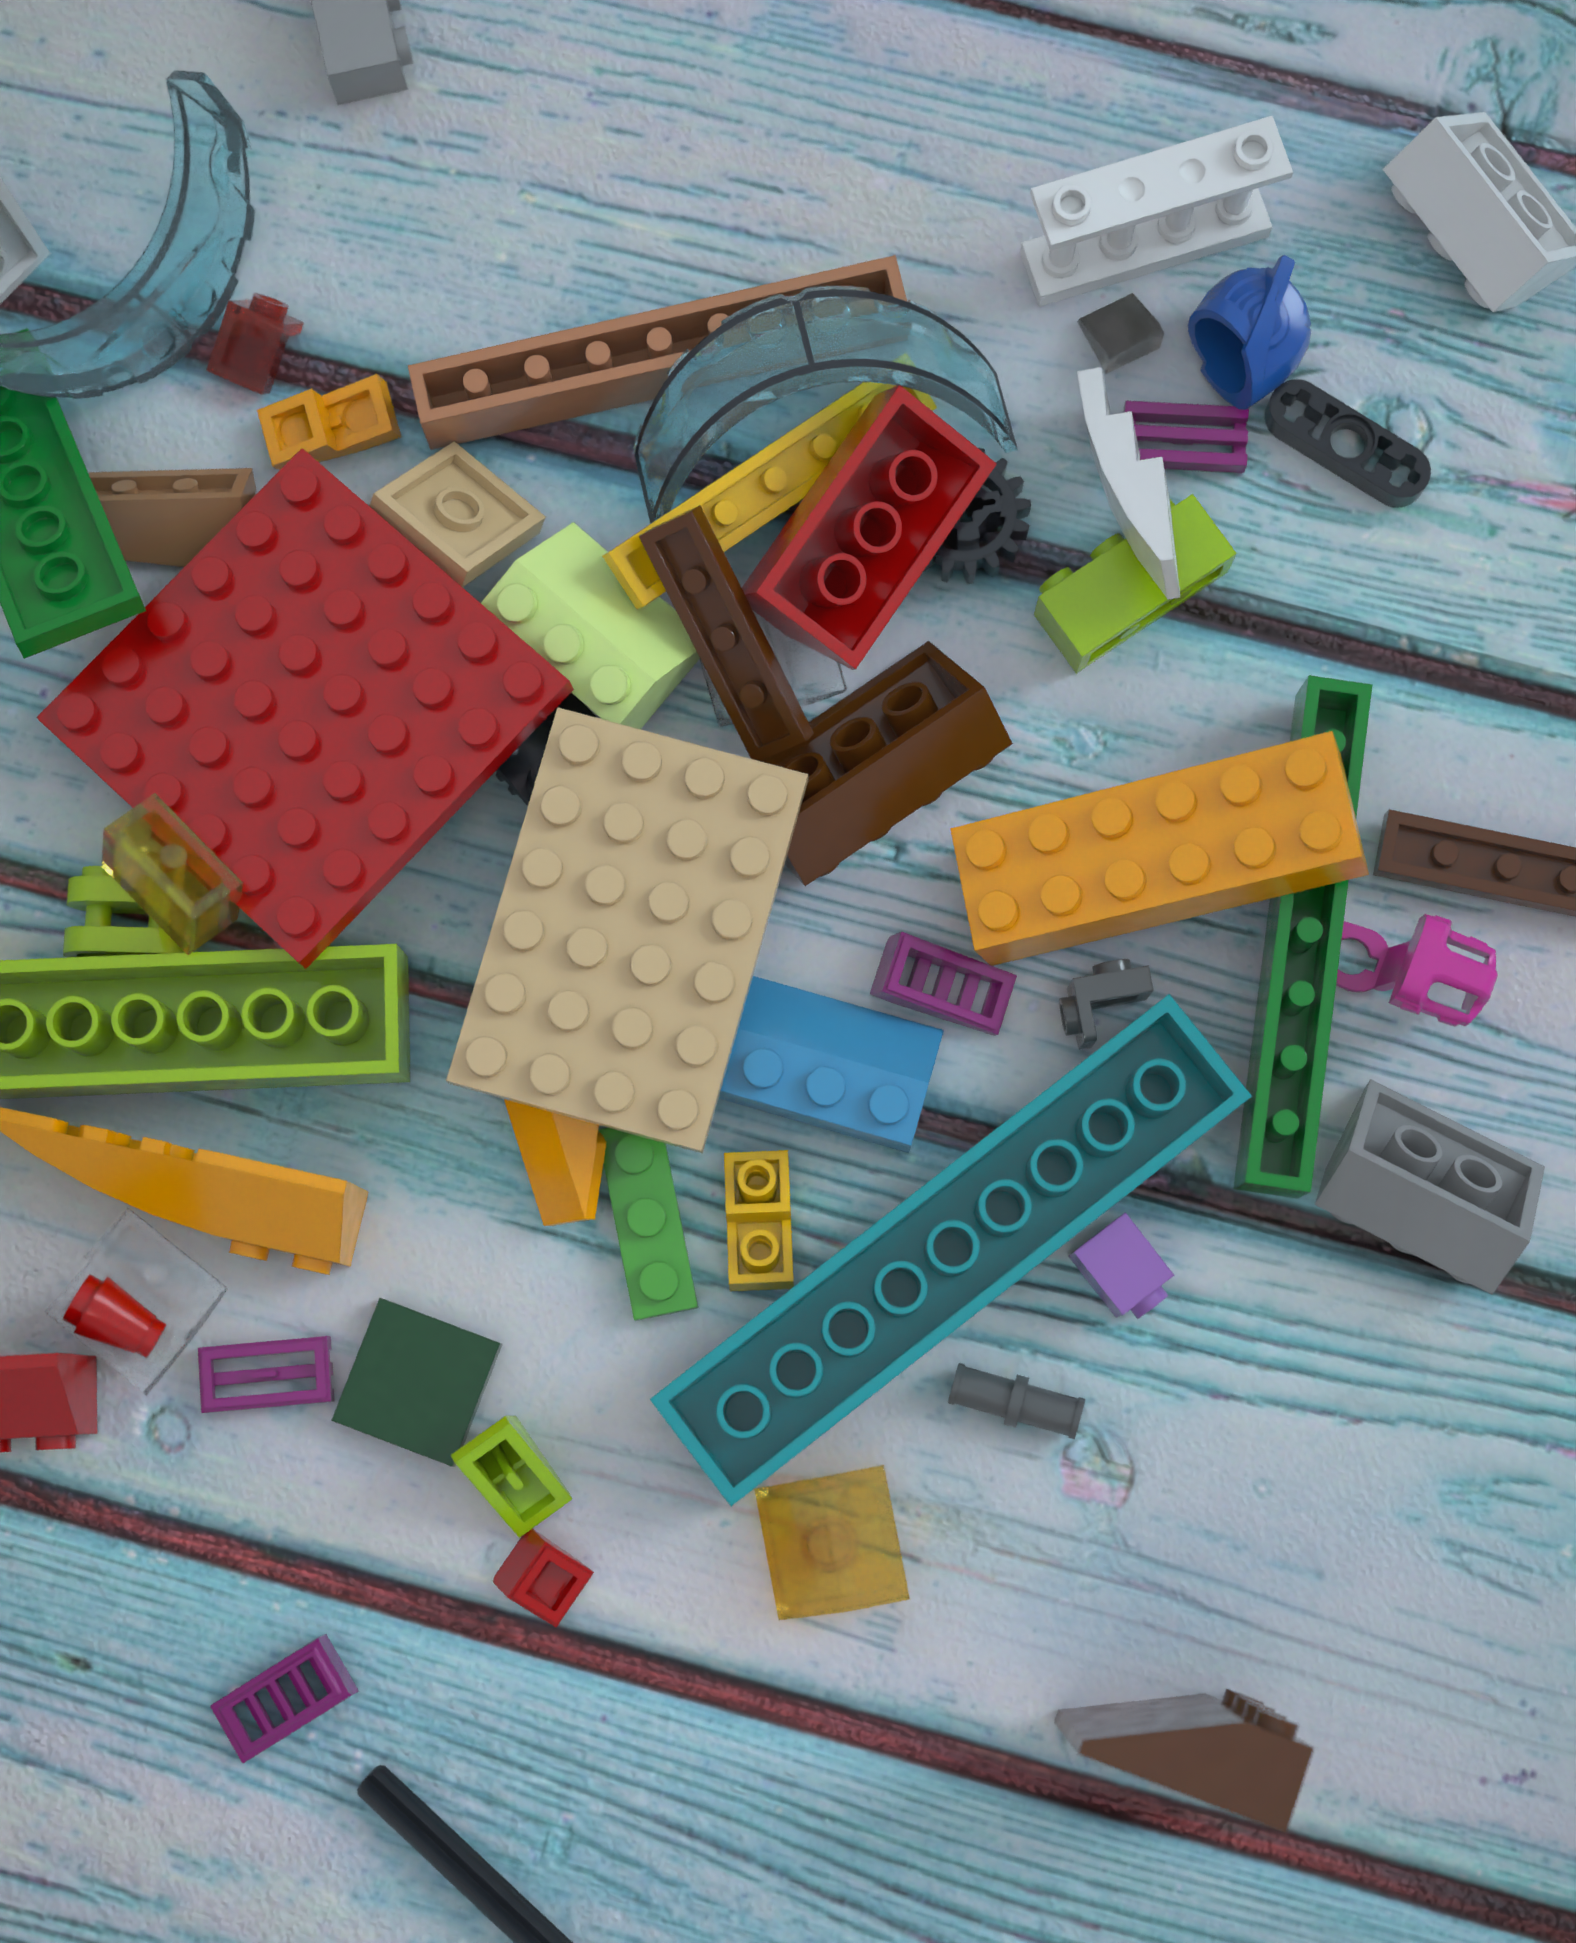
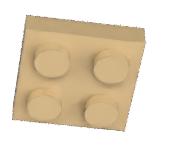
M455 441L373 493L370 507L461 587L466 586L540 534L546 516Z

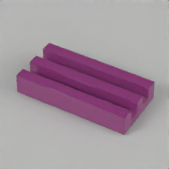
M1125 401L1123 413L1132 411L1137 441L1169 442L1179 445L1207 444L1232 446V453L1139 448L1140 460L1162 457L1164 469L1230 473L1245 472L1247 467L1246 445L1248 443L1247 421L1249 419V408L1241 410L1235 406ZM1136 422L1233 427V430L1136 425Z
M321 1336L198 1347L201 1413L335 1402L334 1388H332L331 1376H333V1363L330 1362V1350H332L331 1337ZM314 1351L315 1364L214 1373L213 1360ZM316 1377L317 1389L215 1398V1386Z

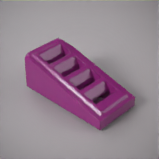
M901 931L891 935L886 942L870 995L902 1007L996 1036L999 1034L1017 975ZM908 956L914 958L915 961L907 985L904 986L899 984ZM933 964L939 966L940 969L932 993L928 995L922 991L930 966ZM956 972L964 974L965 977L955 1005L947 1002ZM983 980L989 982L990 985L981 1013L979 1014L971 1011V1007L979 982Z
M327 1634L235 1689L210 1705L243 1764L356 1694L359 1690ZM307 1661H310L328 1695L318 1700L300 1668ZM288 1674L306 1706V1709L298 1714L278 1679ZM265 1687L285 1721L277 1727L274 1726L256 1694ZM243 1701L263 1733V1736L253 1742L233 1708Z

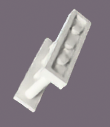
M1273 115L1031 188L1030 195L1044 236L1022 242L1020 254L1038 306L1048 305L1269 238L1272 224L1258 188L1289 179L1293 174Z

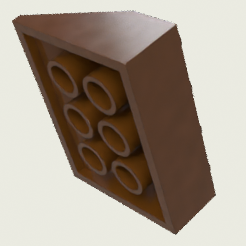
M1227 1688L1222 1700L1204 1693L1060 1709L1054 1720L1055 1725L1076 1752L1082 1756L1287 1833L1314 1751L1312 1746L1296 1736L1298 1724L1287 1720V1717L1276 1713L1274 1709L1265 1706L1263 1702Z

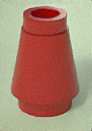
M91 1274L87 1276L62 1319L76 1327L73 1334L134 1354L138 1353L145 1358L149 1357L167 1326L166 1323L157 1319L156 1315L110 1277L107 1276L102 1281Z

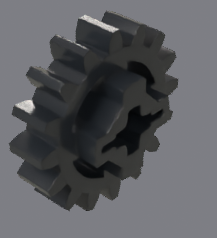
M978 448V449H980L983 453H985V449H983V448ZM1004 458L996 462L997 465L983 484L991 491L987 492L981 487L966 508V514L972 518V521L963 523L959 519L944 540L954 550L941 545L924 571L936 563L942 566L941 581L948 582L954 570L963 571L966 583L973 584L977 568L983 567L993 578L999 572V556L1011 562L1015 561L1019 547L1013 540L1024 541L1027 538L1030 525L1020 519L1029 516L1031 500L1016 498L1022 492L1024 480L1021 476L1009 480L1004 478L1008 463ZM998 526H1003L993 541L982 548L979 547V541L986 533L997 532Z

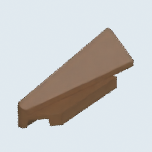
M252 468L88 472L125 561L185 567L256 495Z

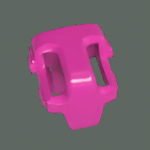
M1424 914L1418 920L1412 939L1392 947H1388L1387 942L1377 932L1344 921L1342 940H1357L1367 949L1368 956L1378 961L1374 972L1365 969L1361 973L1351 975L1345 974L1338 969L1336 986L1347 991L1360 993L1371 989L1378 991L1393 989L1389 1004L1418 1015L1420 1012L1436 1017L1438 1022L1454 1027L1457 1025L1467 1026L1479 1014L1492 994L1498 977L1496 950L1489 947L1487 943L1472 936L1467 937L1452 931L1451 920L1437 915L1433 917ZM1447 944L1484 957V963L1451 951ZM1440 982L1465 991L1466 995L1461 1009L1465 1010L1466 1013L1430 1000L1427 995L1430 986L1433 983Z

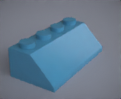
M753 976L719 1099L909 1153L944 1030Z

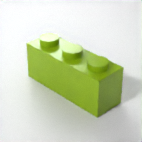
M1191 494L1176 505L1170 499L1180 598H1166L1137 559L1127 539H1124L1121 533L1109 537L1098 545L1090 554L1093 560L1073 573L1070 567H1066L1052 575L1040 586L1039 591L1042 594L1038 596L1034 616L1076 674L1228 573L1237 553L1194 494Z

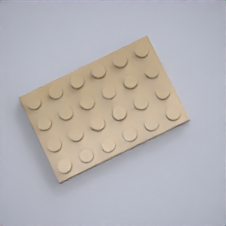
M557 707L446 1081L455 1086L703 1154L805 794L808 774Z

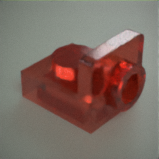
M254 293L252 300L228 301L206 371L258 394H269L288 338L291 335H300L304 322L287 315L289 306L286 303L267 295Z

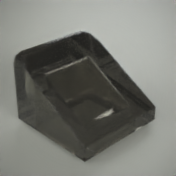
M1133 293L1078 320L1079 326L1106 374L1159 349L1165 334L1160 323Z

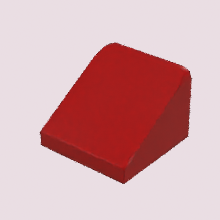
M531 1529L521 1536L495 1574L493 1583L507 1598L557 1628L594 1572L545 1536Z

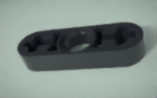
M1301 379L1288 380L1273 391L1265 410V423L1274 437L1384 505L1395 508L1405 507L1414 503L1420 497L1431 477L1429 460L1421 450L1308 381ZM1297 400L1306 407L1303 411V416L1296 418L1293 423L1285 419L1284 415L1287 409L1286 406L1290 407ZM1325 415L1330 420L1326 423L1317 440L1311 435L1316 425L1318 426L1322 416ZM1341 429L1356 432L1363 441V453L1354 458H1345L1338 455L1331 446V435ZM1376 447L1384 452L1370 473L1364 467L1368 464ZM1401 464L1411 471L1408 474V481L1402 483L1400 487H1396L1389 482L1392 476L1390 470L1395 471Z

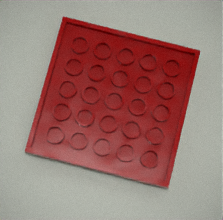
M301 448L145 606L146 611L139 613L36 718L288 954L307 969L574 688L564 675L308 452Z

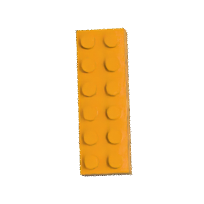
M1333 731L950 828L974 951L991 966L1369 875L1343 762Z

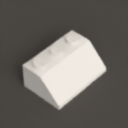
M1486 112L1435 117L1382 169L1394 184L1391 190L1395 199L1407 211L1416 213L1430 230L1428 239L1432 247L1443 258L1450 261L1453 260L1467 278L1464 281L1467 292L1482 307L1490 308L1492 312L1517 307L1576 267V227Z

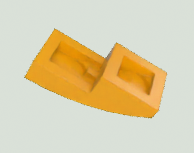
M377 374L324 395H320L311 388L257 410L271 464L277 470L281 469L301 448L318 462L360 452L402 437L387 383Z

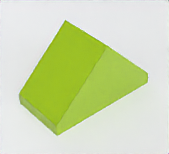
M504 1416L451 1455L454 1463L519 1538L572 1500L570 1493L517 1416Z

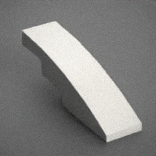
M1102 367L1077 371L1093 458L1110 509L1135 556L1166 598H1180L1170 497L1163 458L1157 457L1140 460L1132 411L1110 415Z

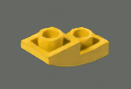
M788 1150L724 1153L729 1290L753 1291L793 1288Z

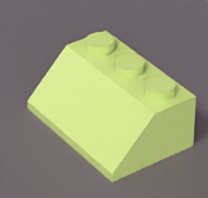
M573 522L516 559L482 600L481 604L564 675L574 688L571 693L601 719L641 729L698 662L700 657L676 610L660 596L644 607L636 609L602 557L608 551Z

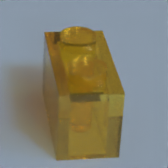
M156 793L104 828L101 866L187 955H190L238 919L239 907L236 903L241 899L243 882Z

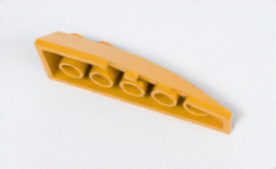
M0 1107V1132L36 1157L85 1185L148 1214L220 1238L232 1240L229 1253L267 1261L270 1249L294 1254L291 1267L330 1275L332 1263L351 1267L369 1192L349 1181L198 1148L197 1153H194L195 1150L166 1141L143 1137L142 1141L131 1139L132 1136L89 1125L71 1126L69 1122Z

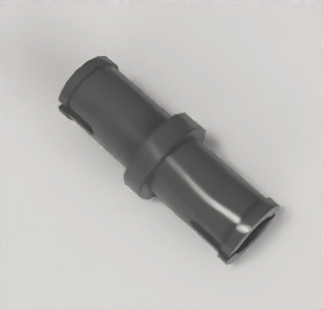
M959 1363L948 1403L1005 1418L1004 1425L1016 1428L1017 1423L1020 1422L1063 1434L1075 1440L1085 1399L1029 1385V1378L1017 1374L1016 1379L1012 1380L969 1368L965 1364Z

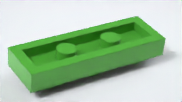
M611 1128L598 1130L606 1141L603 1164L634 1320L639 1321L699 1308L666 1143Z

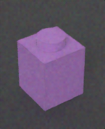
M1126 1212L1068 1256L1116 1318L1131 1310L1135 1317L1139 1319L1168 1297V1294L1161 1285L1172 1278L1174 1274Z

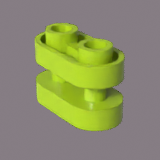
M83 867L82 876H74L68 879L66 905L73 909L86 911L85 926L65 928L63 956L91 957L192 952L193 935L185 931L175 930L174 923L175 915L195 912L196 885L184 880L183 871L172 868L146 869L145 877L121 876V870L113 867ZM112 913L149 914L148 927L111 926Z

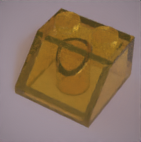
M883 1464L754 1489L778 1620L843 1613L910 1600Z

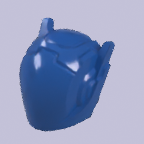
M1286 255L1278 258L1273 269L1270 267H1249L1224 277L1204 296L1189 318L1188 333L1190 340L1203 361L1200 369L1201 373L1223 399L1241 410H1247L1278 388L1298 368L1309 347L1311 320L1303 297L1289 281L1295 261Z

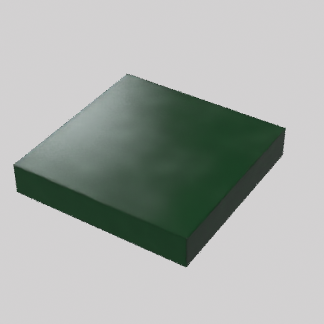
M379 1298L331 1421L455 1467L456 1464L451 1455L464 1446L502 1343Z

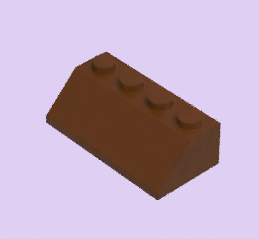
M927 641L811 720L809 724L814 735L806 742L762 760L761 762L808 774V783L785 865L804 886H807L818 877L831 873L840 862L869 842L885 836L891 827L920 807L936 801L945 790L971 772L984 768L996 755L1011 746L1013 743L986 688L930 641Z

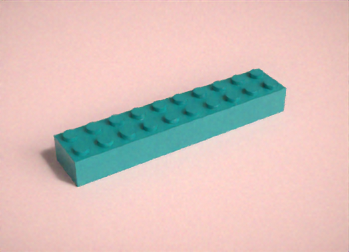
M1168 994L650 1398V1401L728 1504L733 1506L1250 1099L1252 1095L1172 996Z

